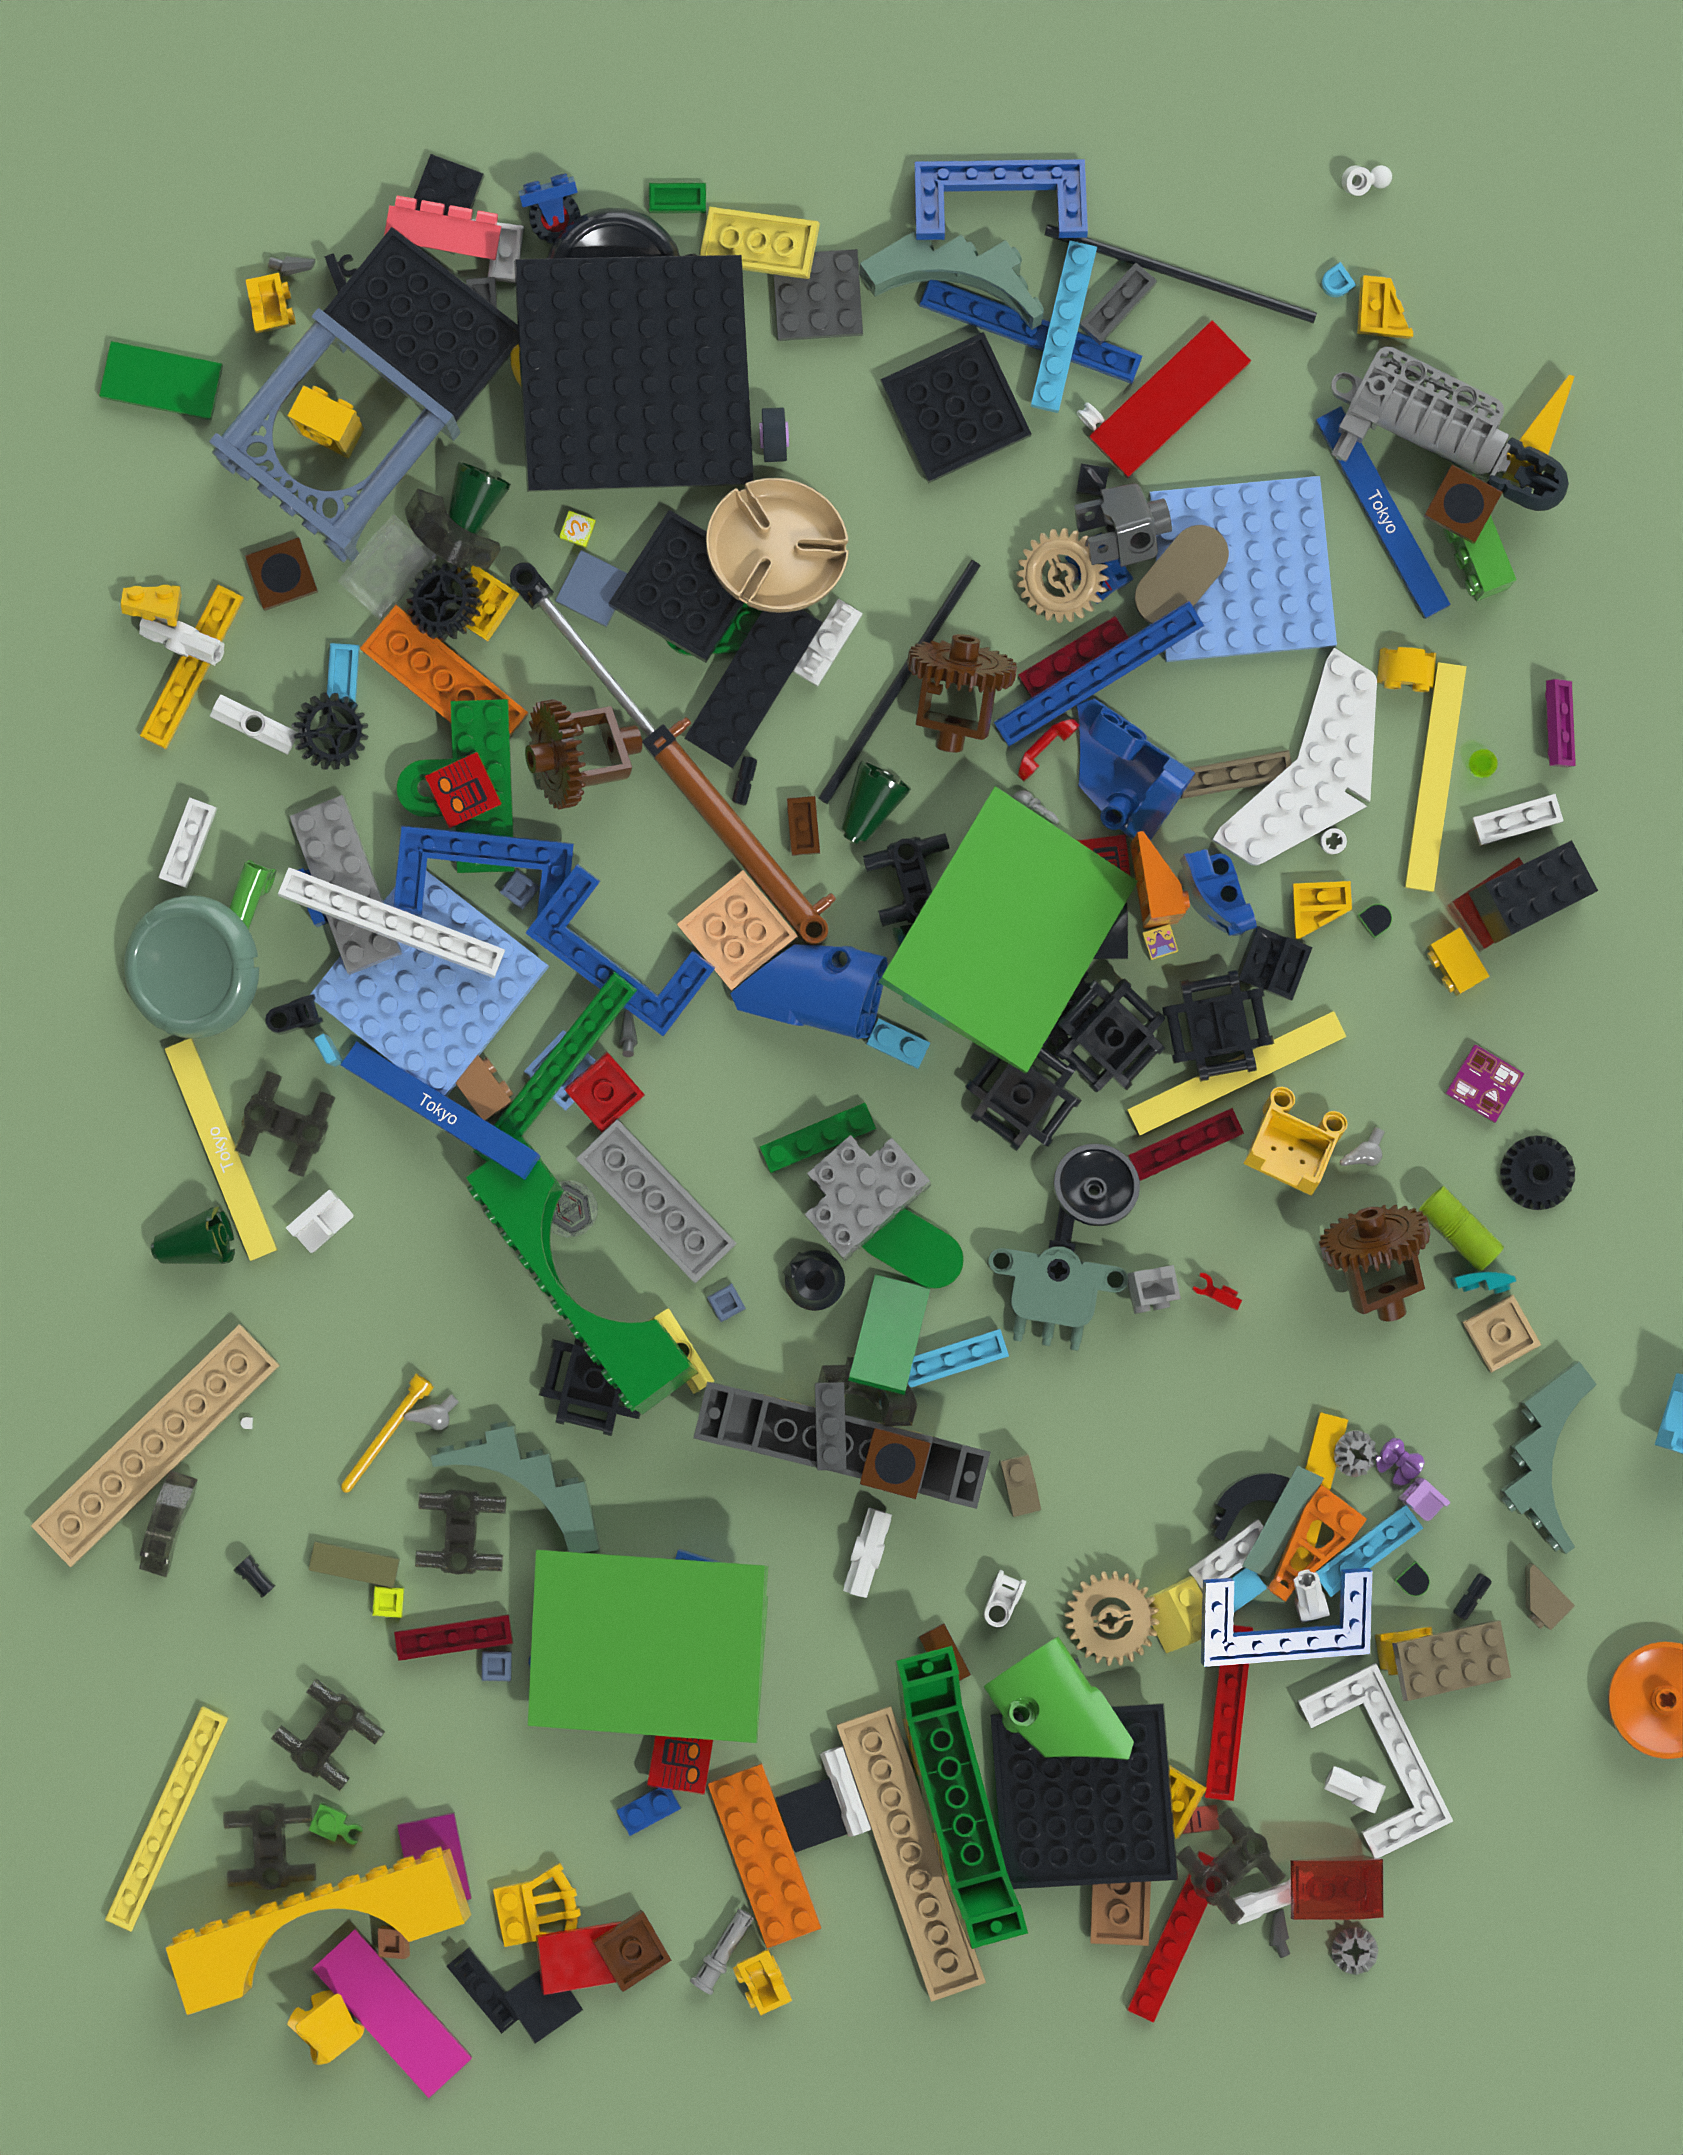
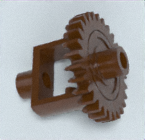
M957 634L952 636L951 643L941 640L940 643L930 641V643L922 642V644L916 643L915 647L911 646V649H909L908 669L913 675H917L918 679H922L915 724L937 730L935 747L942 751L962 752L965 736L979 740L987 738L990 731L996 690L1001 691L1002 688L1007 689L1011 687L1016 678L1017 663L1013 662L1012 658H1007L1008 655L999 654L1000 651H990L988 647L980 648V639L974 636ZM940 681H945L946 689L950 687V684L955 683L957 691H960L962 685L968 686V692L972 691L973 686H977L980 693L983 692L979 722L930 711L932 695H941L943 684H940Z
M555 699L540 701L536 703V706H533V712L530 713L532 720L529 721L532 729L529 731L532 742H529V745L525 748L526 763L531 773H537L536 779L540 780V789L544 790V797L548 798L549 804H553L554 809L558 808L560 810L578 805L582 800L581 796L584 795V790H582L584 787L625 780L630 776L632 765L628 755L641 753L642 737L636 725L618 727L612 706L576 713L566 711V705ZM598 725L612 766L580 772L579 768L584 767L586 763L579 762L578 757L584 755V752L576 749L577 745L581 744L582 741L574 740V736L582 735L584 727Z
M1382 1205L1381 1208L1367 1207L1359 1210L1356 1214L1349 1213L1348 1219L1339 1218L1338 1223H1331L1330 1229H1324V1234L1320 1235L1319 1245L1322 1257L1329 1266H1334L1336 1270L1341 1268L1344 1271L1351 1304L1355 1311L1367 1314L1377 1309L1378 1318L1381 1321H1395L1401 1319L1407 1313L1404 1298L1425 1289L1418 1255L1420 1249L1424 1250L1426 1244L1429 1243L1430 1229L1426 1215L1423 1216L1422 1211L1417 1212L1416 1208L1408 1210L1407 1206L1398 1209L1397 1205H1393L1389 1209H1386V1205ZM1391 1260H1395L1398 1265H1401L1403 1262L1404 1275L1364 1291L1359 1266H1362L1364 1272L1367 1273L1370 1265H1373L1378 1272L1381 1263L1386 1264V1267L1390 1269Z

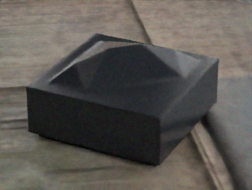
M1081 463L1076 493L1101 497L1100 490L1106 489L1109 468Z

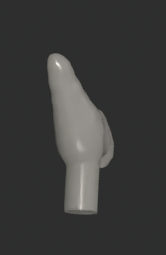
M1374 1127L1369 1140L1361 1143L1353 1151L1345 1155L1340 1160V1165H1377L1382 1159V1151L1379 1144L1385 1132Z
M451 1394L440 1405L434 1404L411 1411L404 1415V1419L430 1425L435 1430H442L449 1424L448 1412L459 1402Z

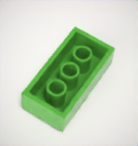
M1491 515L1475 544L1443 528L1448 543L1453 542L1457 552L1454 554L1459 570L1463 569L1467 580L1464 581L1467 592L1470 596L1474 595L1476 602L1508 590L1517 580Z

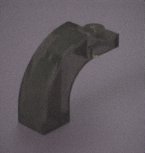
M417 489L404 509L408 524L418 539L433 553L457 567L465 569L467 564L488 570L501 550L499 542L473 534L456 524L448 515L443 497Z
M847 1357L845 1365H822L818 1383L844 1382V1394L859 1395L875 1404L880 1411L884 1426H912L917 1402L908 1383L905 1395L848 1381L854 1357Z
M174 1471L169 1472L146 1529L140 1551V1556L142 1557L139 1569L167 1577L181 1526L194 1500L198 1479Z

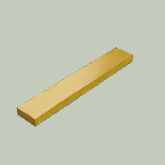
M218 584L195 628L200 633L222 642L244 597ZM189 655L188 657L180 656L140 737L167 750L210 666L209 663Z
M1319 1412L1305 1469L1323 1477L1324 1480L1321 1485L1330 1491L1337 1466L1334 1459V1450L1338 1440L1345 1434L1348 1419ZM1320 1520L1313 1521L1307 1533V1541L1314 1548L1322 1523ZM1299 1547L1291 1559V1566L1297 1571L1304 1570L1312 1561L1313 1554L1305 1548Z

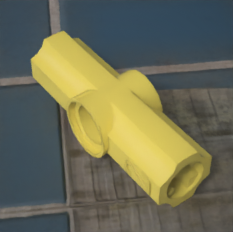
M669 1308L649 1320L657 1319L677 1344L684 1343L688 1346L689 1355L687 1358L698 1372V1374L686 1382L693 1394L705 1388L707 1381H715Z

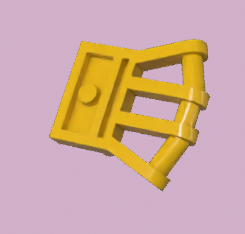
M561 1863L554 1865L531 1881L493 1889L504 1947L535 1942L536 1935L553 1933L540 1930L539 1924L566 1919L565 1930L577 1929L578 1918L581 1916L580 1908L576 1907L575 1902L577 1892L576 1888L571 1886L562 1872L564 1868ZM551 1877L560 1889V1891L536 1896L533 1894L535 1887ZM563 1899L564 1911L537 1915L536 1904Z

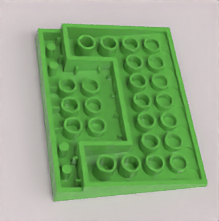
M995 786L879 983L903 997L902 1000L1022 1072L1027 1073L1138 881Z
M536 1550L528 1726L757 1743L768 1596L766 1594L769 1566Z

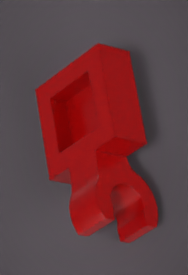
M1199 1273L1198 1276L1206 1280V1287L1199 1289L1193 1286V1292L1205 1295L1233 1310H1238L1242 1302L1241 1299L1237 1298L1239 1292L1225 1285L1219 1289L1213 1285L1212 1278L1208 1274Z

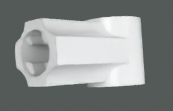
M1308 1569L1300 1571L1294 1579L1297 1598H1294L1300 1622L1305 1623L1329 1616L1328 1605L1321 1588L1318 1573H1313Z
M1333 1766L1326 1778L1324 1789L1351 1800L1352 1804L1375 1813L1386 1786L1365 1776L1361 1778L1349 1771Z

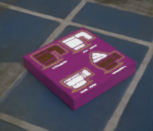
M1474 1044L1445 1094L1491 1122L1496 1123L1525 1073Z

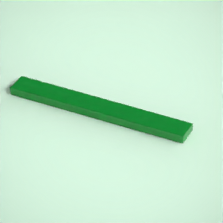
M614 972L493 1126L516 1140L523 1136L638 989ZM474 1150V1151H473L476 1155H478V1156H479L481 1159H483L485 1162H487L488 1160H490V1158H488V1157H486L485 1155L481 1154V1153L478 1152L477 1150Z

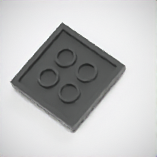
M857 249L814 252L809 279L774 274L778 341L863 336Z

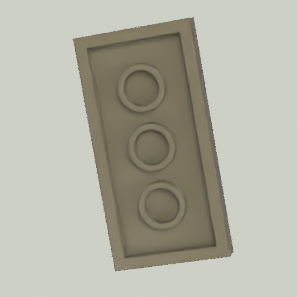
M1501 1620L1392 1643L1403 1701H1411L1511 1678Z

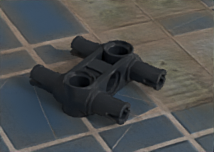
M946 833L920 839L917 836L903 838L898 842L890 843L885 850L863 856L867 872L892 865V868L896 869L904 901H902V904L878 911L882 927L906 920L908 923L911 922V924L915 922L919 915L913 908L915 902L918 900L927 901L932 893L924 863L925 856L950 849ZM908 845L913 848L914 856L908 860L902 859L898 855V849Z

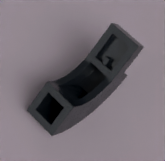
M1254 1473L1241 1477L1231 1483L1221 1492L1214 1503L1224 1508L1222 1514L1217 1512L1210 1524V1528L1214 1529L1211 1535L1224 1541L1240 1510L1253 1501L1268 1500L1277 1503L1290 1478L1275 1473Z

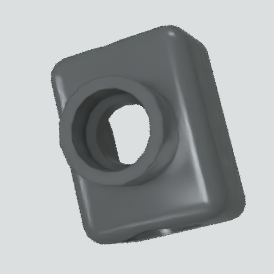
M1138 484L1100 490L1101 499L1074 505L1076 525L1079 532L1104 526L1107 532L1087 538L1091 565L1117 559L1120 567L1154 558L1158 553L1156 535L1172 532L1171 517L1166 500L1162 498L1147 502ZM1087 512H1092V514L1085 516ZM1105 544L1103 548H1098L1100 545Z

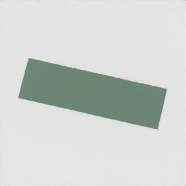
M1297 1465L1242 1567L1267 1578L1271 1576L1288 1544L1303 1508L1324 1480L1323 1477Z

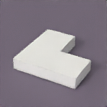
M497 222V225L502 226L496 260H490L488 278L495 277V281L515 284L514 261L515 259H520L524 226Z

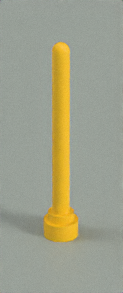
M417 1373L409 1382L411 1386L408 1390L410 1392L341 1484L343 1492L348 1493L353 1489L403 1421L404 1415L411 1410L417 1400L430 1394L434 1386L428 1380Z

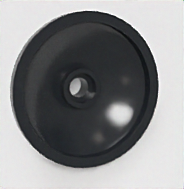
M1086 1144L1071 1150L1062 1158L1054 1175V1193L1058 1203L1070 1217L1086 1225L1107 1226L1119 1222L1132 1211L1139 1196V1176L1132 1162L1119 1150L1103 1144ZM1095 1189L1098 1195L1090 1194L1089 1190Z

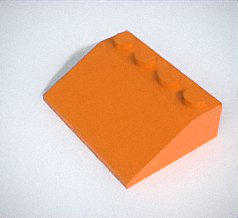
M1144 831L1137 832L1130 844L1135 879L1138 881L1136 886L1143 929L1177 924L1186 914L1188 908H1190L1188 891L1182 890V884Z

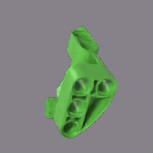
M1059 1637L1029 1654L984 1686L989 1697L1003 1715L1002 1723L1004 1727L1010 1732L1021 1734L1044 1757H1101L1128 1760L1134 1743L1133 1739L1101 1691L1090 1685ZM1013 1711H1018L1022 1714L1023 1722H1018L1014 1719Z

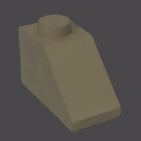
M1025 1454L1001 1460L1000 1465L1013 1517L1040 1511L1041 1505L1029 1455Z
M1529 1563L1525 1567L1526 1609L1531 1613L1528 1618L1539 1629L1545 1626L1547 1629L1552 1630L1575 1605L1534 1564Z

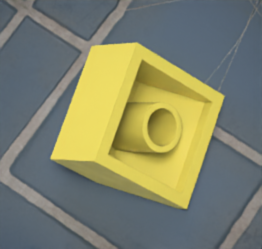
M1189 1576L1149 1596L1155 1597V1600L1149 1606L1159 1609L1152 1617L1158 1619L1160 1623L1152 1626L1157 1632L1165 1653L1201 1640L1202 1592L1193 1576Z

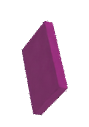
M455 1812L397 1825L404 1858L414 1856V1859L417 1860L421 1858V1855L425 1854V1851L440 1846L442 1851L450 1849L466 1900L472 1898Z

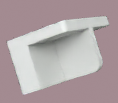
M328 1190L289 1224L286 1229L292 1236L297 1237L310 1253H314L354 1217V1214L333 1190Z

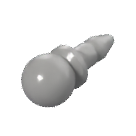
M1021 790L1014 794L1013 798L1048 822L1053 824L1059 823L1056 815L1041 806V801L1038 798L1034 799L1030 792Z

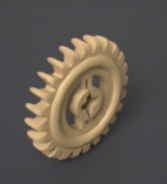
M1063 528L1060 536H1058L1055 529H1052L1050 531V539L1046 534L1041 533V543L1031 540L1030 543L1033 550H1023L1027 560L1021 559L1018 561L1024 567V570L1017 571L1016 574L1023 577L1024 580L1017 583V586L1025 587L1026 589L1021 594V598L1030 597L1027 607L1031 608L1037 605V616L1046 611L1045 618L1047 621L1051 620L1055 614L1057 622L1061 623L1065 614L1067 620L1073 622L1074 612L1079 618H1084L1083 608L1090 612L1094 611L1091 601L1102 602V599L1096 593L1107 591L1105 587L1100 585V582L1108 580L1109 577L1100 574V571L1108 568V565H1091L1087 546V538L1089 536H1084L1078 540L1079 531L1077 530L1073 531L1070 537H1068V529ZM1060 554L1068 555L1080 566L1082 574L1081 583L1076 591L1073 585L1078 580V570L1071 563H1062L1058 556ZM1047 561L1051 566L1048 571L1049 583L1055 588L1062 589L1065 597L1055 596L1044 586L1042 574ZM1062 571L1068 572V575L1065 577V580L1059 579V576L1062 574Z
M1102 1571L1100 1581L1094 1575H1091V1585L1084 1581L1080 1582L1083 1592L1079 1590L1072 1591V1594L1078 1600H1069L1067 1602V1605L1074 1609L1065 1613V1617L1073 1619L1072 1622L1066 1624L1065 1628L1075 1629V1632L1069 1639L1079 1638L1080 1642L1076 1646V1650L1087 1647L1085 1658L1095 1653V1663H1099L1104 1656L1106 1657L1107 1666H1110L1113 1658L1116 1657L1118 1664L1121 1666L1125 1655L1130 1662H1133L1135 1659L1133 1651L1141 1656L1144 1655L1141 1644L1151 1647L1152 1642L1147 1636H1157V1632L1151 1626L1160 1623L1158 1619L1152 1617L1159 1609L1149 1606L1155 1600V1597L1144 1596L1148 1591V1587L1139 1590V1579L1129 1583L1128 1573L1124 1575L1122 1580L1119 1579L1117 1571L1113 1572L1111 1579L1108 1578L1105 1571ZM1107 1597L1121 1599L1130 1607L1129 1610H1123L1116 1604H1110L1103 1608L1099 1615L1092 1616L1094 1606L1100 1600ZM1109 1613H1111L1112 1617L1120 1618L1114 1625H1112L1111 1621L1103 1620ZM1133 1620L1130 1631L1125 1636L1117 1639L1106 1638L1100 1635L1094 1628L1099 1626L1103 1632L1115 1633L1121 1629L1125 1621Z

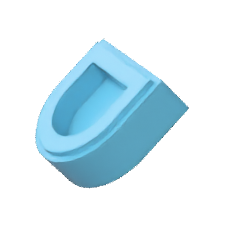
M1341 262L1329 269L1322 279L1323 291L1328 296L1334 298L1341 297L1356 287L1355 282Z

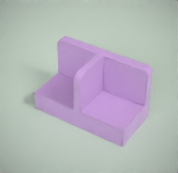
M1419 1477L1398 1498L1426 1521L1431 1520L1443 1506L1447 1507L1451 1503L1427 1480Z

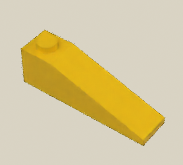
M1568 375L1519 441L1523 443L1524 448L1531 446L1547 455L1549 454L1575 376ZM1508 453L1507 460L1511 462L1506 472L1503 473L1502 478L1519 483L1518 480L1514 479L1519 467H1528L1533 464L1525 460L1519 461L1514 454ZM1533 465V466H1534V470H1533V471L1536 472V473H1538V472L1536 471V466Z

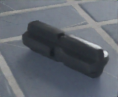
M744 756L742 758L738 773L739 781H736L732 801L735 804L744 806L748 802L752 786L750 781H753L757 766V759Z
M1481 1573L1477 1574L1467 1589L1468 1594L1463 1595L1453 1613L1462 1620H1467L1477 1606V1600H1481L1492 1584V1581Z

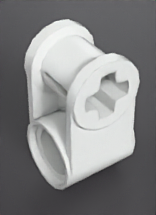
M1003 1570L998 1571L983 1611L984 1619L989 1625L1001 1627L1007 1624L1015 1605L1021 1597L1026 1580L1018 1581L1004 1575ZM1002 1584L1008 1585L1014 1588V1590L1012 1591L1006 1587H1003ZM998 1605L1004 1609L1005 1615L1000 1622H993L989 1618V1610L993 1606Z

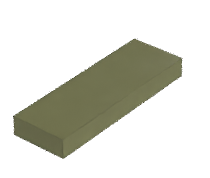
M314 1542L309 1570L394 1588L400 1559Z

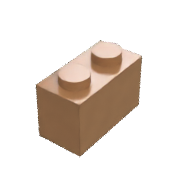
M477 1055L457 1080L456 1084L480 1118L489 1121L512 1103L510 1096L513 1095V1092L504 1080L500 1083L493 1075L497 1070L488 1057L482 1060Z

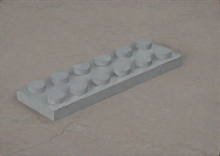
M343 795L290 816L311 876L384 903ZM326 915L349 975L403 954L399 942Z
M618 1119L576 1158L694 1283L700 1280L737 1244Z

